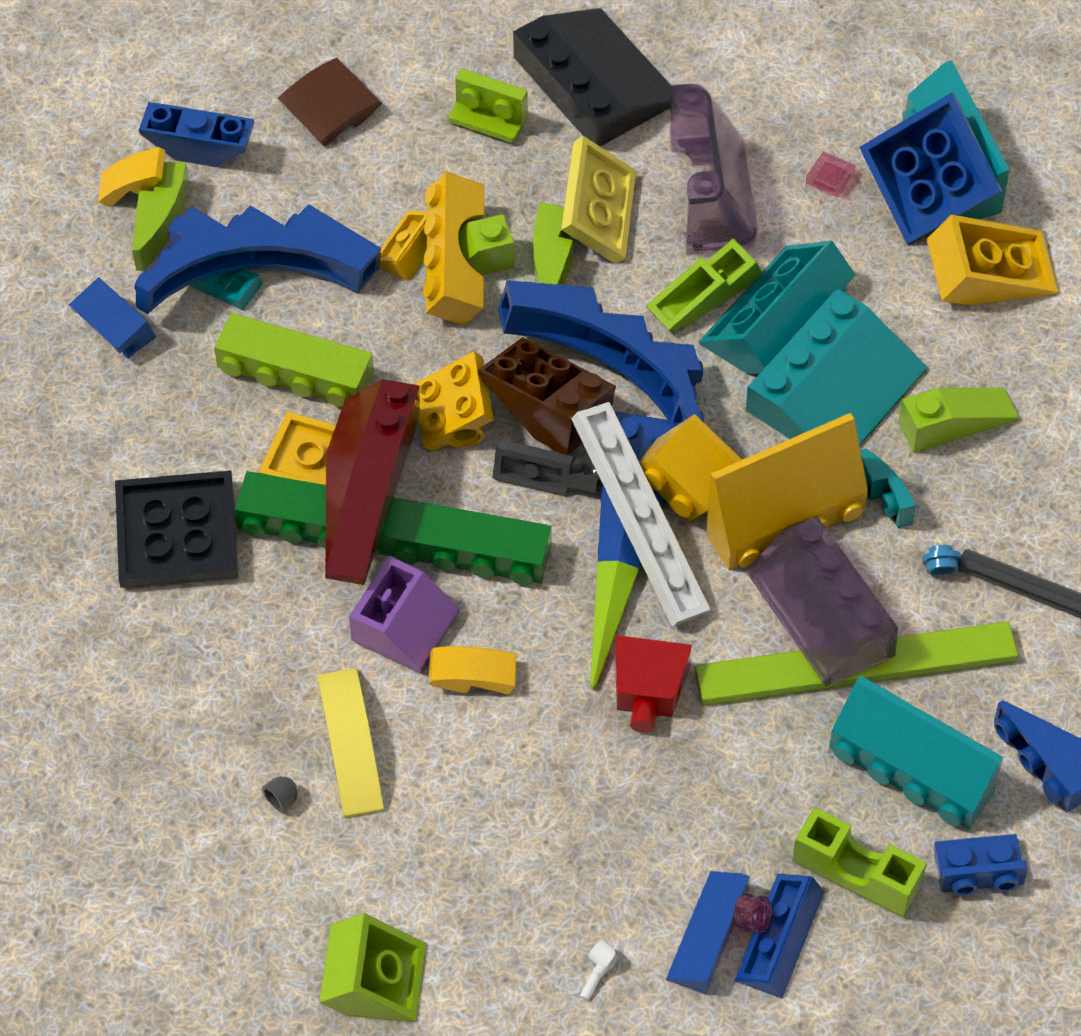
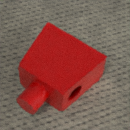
M616 635V705L619 711L632 712L630 727L633 730L641 733L651 732L654 729L656 715L673 717L690 669L691 644Z

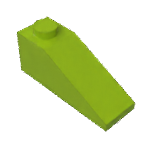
M1004 387L935 388L903 398L898 423L914 453L1017 421L1019 416Z

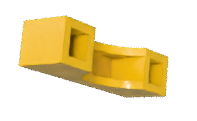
M446 171L435 183H431L425 193L427 220L424 226V233L427 235V250L424 255L426 282L423 288V295L426 297V314L457 324H467L484 308V277L475 271L464 258L458 242V233L468 222L479 220L484 216V184Z

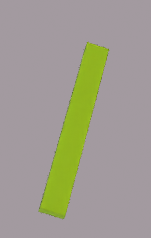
M1006 621L695 665V674L702 706L854 685L860 675L872 682L1012 663L1017 662L1018 653L1010 623Z

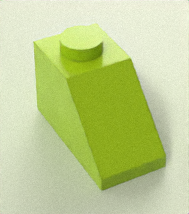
M504 214L468 222L459 230L458 242L460 250L468 264L480 275L514 268V241Z

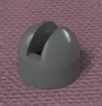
M286 776L271 779L262 786V792L266 800L280 813L288 809L297 799L296 784Z

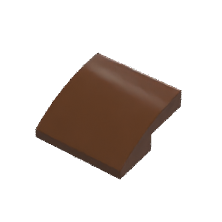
M334 58L310 71L278 97L283 105L323 146L331 143L350 124L354 127L362 124L382 105L338 58Z

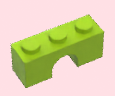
M814 806L795 839L792 861L904 917L923 884L927 862L891 844L888 845L884 853L871 851L860 845L853 838L851 824Z

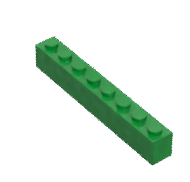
M246 471L235 507L237 528L252 536L269 534L280 536L283 540L290 543L308 541L318 543L321 547L325 548L326 485ZM393 497L374 557L378 554L391 556L406 564H413L416 561L433 564L436 568L444 571H451L455 568L468 570L482 578H490L493 575L507 577L521 585H528L532 582L542 584L552 545V525Z

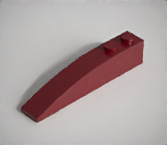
M381 379L344 401L326 452V579L365 585L420 418V385Z

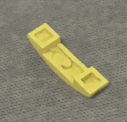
M357 668L317 675L331 745L343 817L348 818L384 811L371 734Z

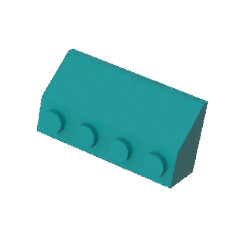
M953 61L944 62L908 94L906 110L902 113L903 121L946 95L954 93L1003 191L961 216L980 220L1001 214L1010 169Z
M833 241L785 246L762 271V275L751 283L698 343L744 373L760 374L837 288L846 292L847 284L856 274Z
M861 675L856 680L833 726L829 748L833 750L834 755L840 761L846 764L855 763L868 771L870 777L876 782L883 785L890 783L902 790L904 796L916 805L926 804L938 811L939 816L946 823L953 826L962 825L970 830L993 796L1003 756Z

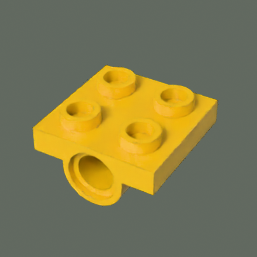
M475 351L414 383V385H420L419 421L423 447L430 451L438 450L446 445L454 448L475 446L484 439L483 426L494 420L488 385L478 375V369L484 366V360Z

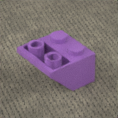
M388 556L349 616L351 640L421 673L430 660L432 648L438 647L459 614L460 609L423 571Z

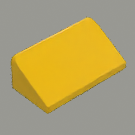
M407 211L381 248L379 268L407 281L412 279L424 262V255L427 250V235L424 233L427 211Z

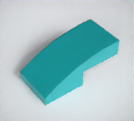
M238 270L207 277L189 286L244 310L262 286V281L259 274Z

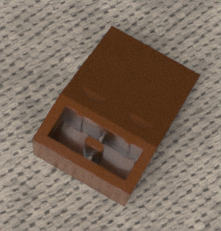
M524 337L478 369V375L532 437L562 454L569 455L583 444L571 419L577 412L610 402L611 406H613L616 389L614 384Z

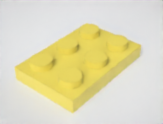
M585 136L573 141L561 230L612 263H619L626 259L636 170Z

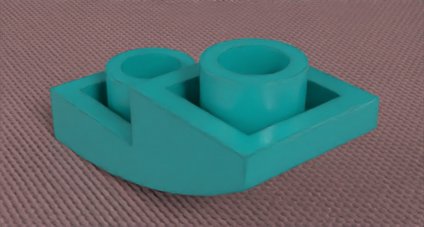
M868 449L860 450L869 500L881 498L885 515L887 517L893 516L897 528L912 525L916 505L903 482L877 455Z

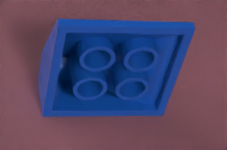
M954 93L946 95L859 147L907 245L936 230L950 215L961 216L1003 192Z

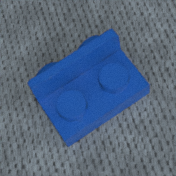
M1017 834L934 842L933 848L941 892L953 891V894L957 896H966L975 893L978 889L992 887L996 891L1007 892L1018 888L1019 885H1023L1025 882L1028 867L1027 862L1021 859Z

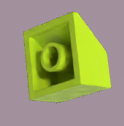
M366 913L331 924L319 1003L347 1016L416 1021L426 943Z

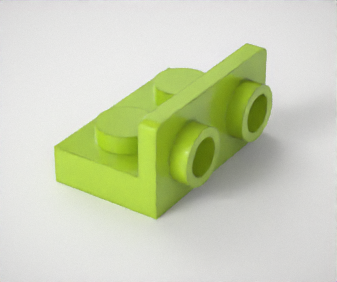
M461 68L455 78L456 102L448 115L449 122L510 143L515 142L528 118L527 90Z

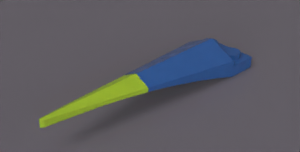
M615 412L638 462L657 438L671 430L669 421L665 419ZM603 483L590 686L593 690L597 687L641 566L637 553ZM653 490L661 509H663L666 500Z

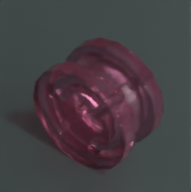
M742 894L737 899L734 908L736 927L744 932L751 930L756 933L765 932L770 925L772 917L770 900L764 895Z

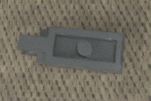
M499 439L496 445L492 476L496 480L567 496L568 492H578V489L596 493L600 485L601 479L594 465L583 463V460L577 457L574 458L571 455Z

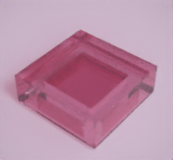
M823 151L807 174L806 184L838 198L855 173L856 165Z

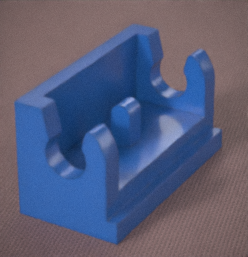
M100 277L69 304L75 313L109 342L119 354L123 352L122 354L127 359L156 338L148 321Z

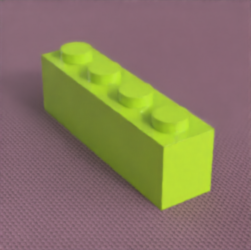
M235 313L230 314L214 347L217 368H220L230 376L238 377L244 375L251 377L268 387L279 385L291 389L302 397L313 395L327 399L329 403L337 407H343L344 401L347 398L367 388L374 374L373 353Z

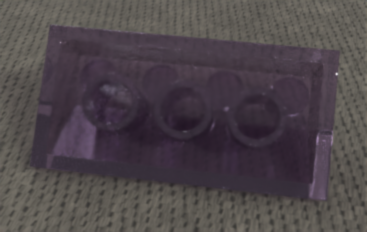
M818 516L783 530L747 569V575L825 686H829L896 656L898 626Z

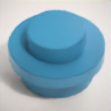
M951 545L932 546L929 548V553L921 557L922 564L926 566L927 573L930 575L957 572L958 563L962 560L961 553L953 550Z

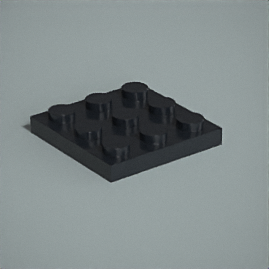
M231 470L115 480L120 588L239 578Z

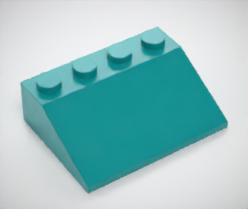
M837 288L748 386L746 411L789 439L851 413L855 419L860 446L922 376L927 367L869 307Z

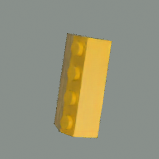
M846 414L710 474L706 535L728 571L738 566L741 568L749 567L755 564L762 555L771 551L783 552L789 549L796 540L808 535L809 537H817L823 534L830 525L841 520L851 522L862 514L866 507L868 489L855 419L852 414Z

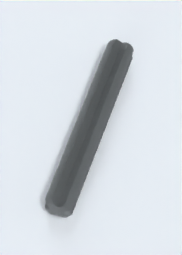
M965 549L962 553V560L958 563L960 571L1081 618L1080 592L970 549Z

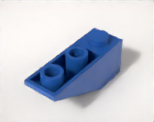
M1004 700L1000 701L994 718V727L999 737L1004 742L1010 741L1018 751L1020 763L1027 772H1035L1043 783L1042 787L1045 795L1053 804L1059 803L1066 813L1081 805V738Z

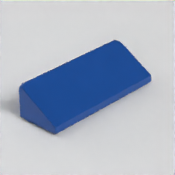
M710 871L666 977L667 981L706 995L749 889L750 876L742 873Z
M777 874L735 982L775 997L783 998L824 894V890L813 876Z

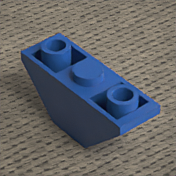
M148 102L139 127V134L156 147L164 149L165 153L175 161L217 167L246 151L255 123L254 119Z

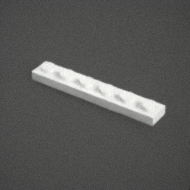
M610 402L577 412L571 419L671 626L674 627L705 615L711 609Z

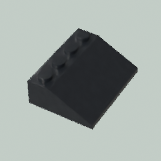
M601 8L544 15L513 31L514 59L583 136L600 147L683 101L682 96Z

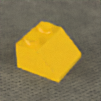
M693 414L657 438L641 458L639 464L652 490H655L664 498L677 515L690 522L708 511L710 474L742 459L702 420Z

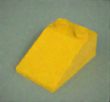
M950 215L927 238L943 302L976 305L1056 295L1058 293L1042 230Z

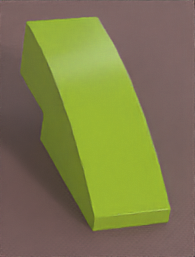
M164 162L162 180L154 186V191H139L132 247L136 271H144L158 256L169 240L168 228L171 222L182 214L189 188L186 162Z
M540 202L533 236L535 283L565 285L573 262V240L566 239L567 233L561 230L564 207Z
M733 238L709 260L706 261L703 257L698 259L651 300L646 307L672 333L691 324L744 290L760 277L762 272L757 262Z

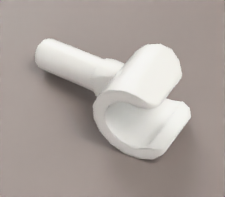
M604 940L598 941L588 955V958L597 966L593 969L580 994V997L587 1001L590 1000L605 972L608 973L617 963L615 949Z

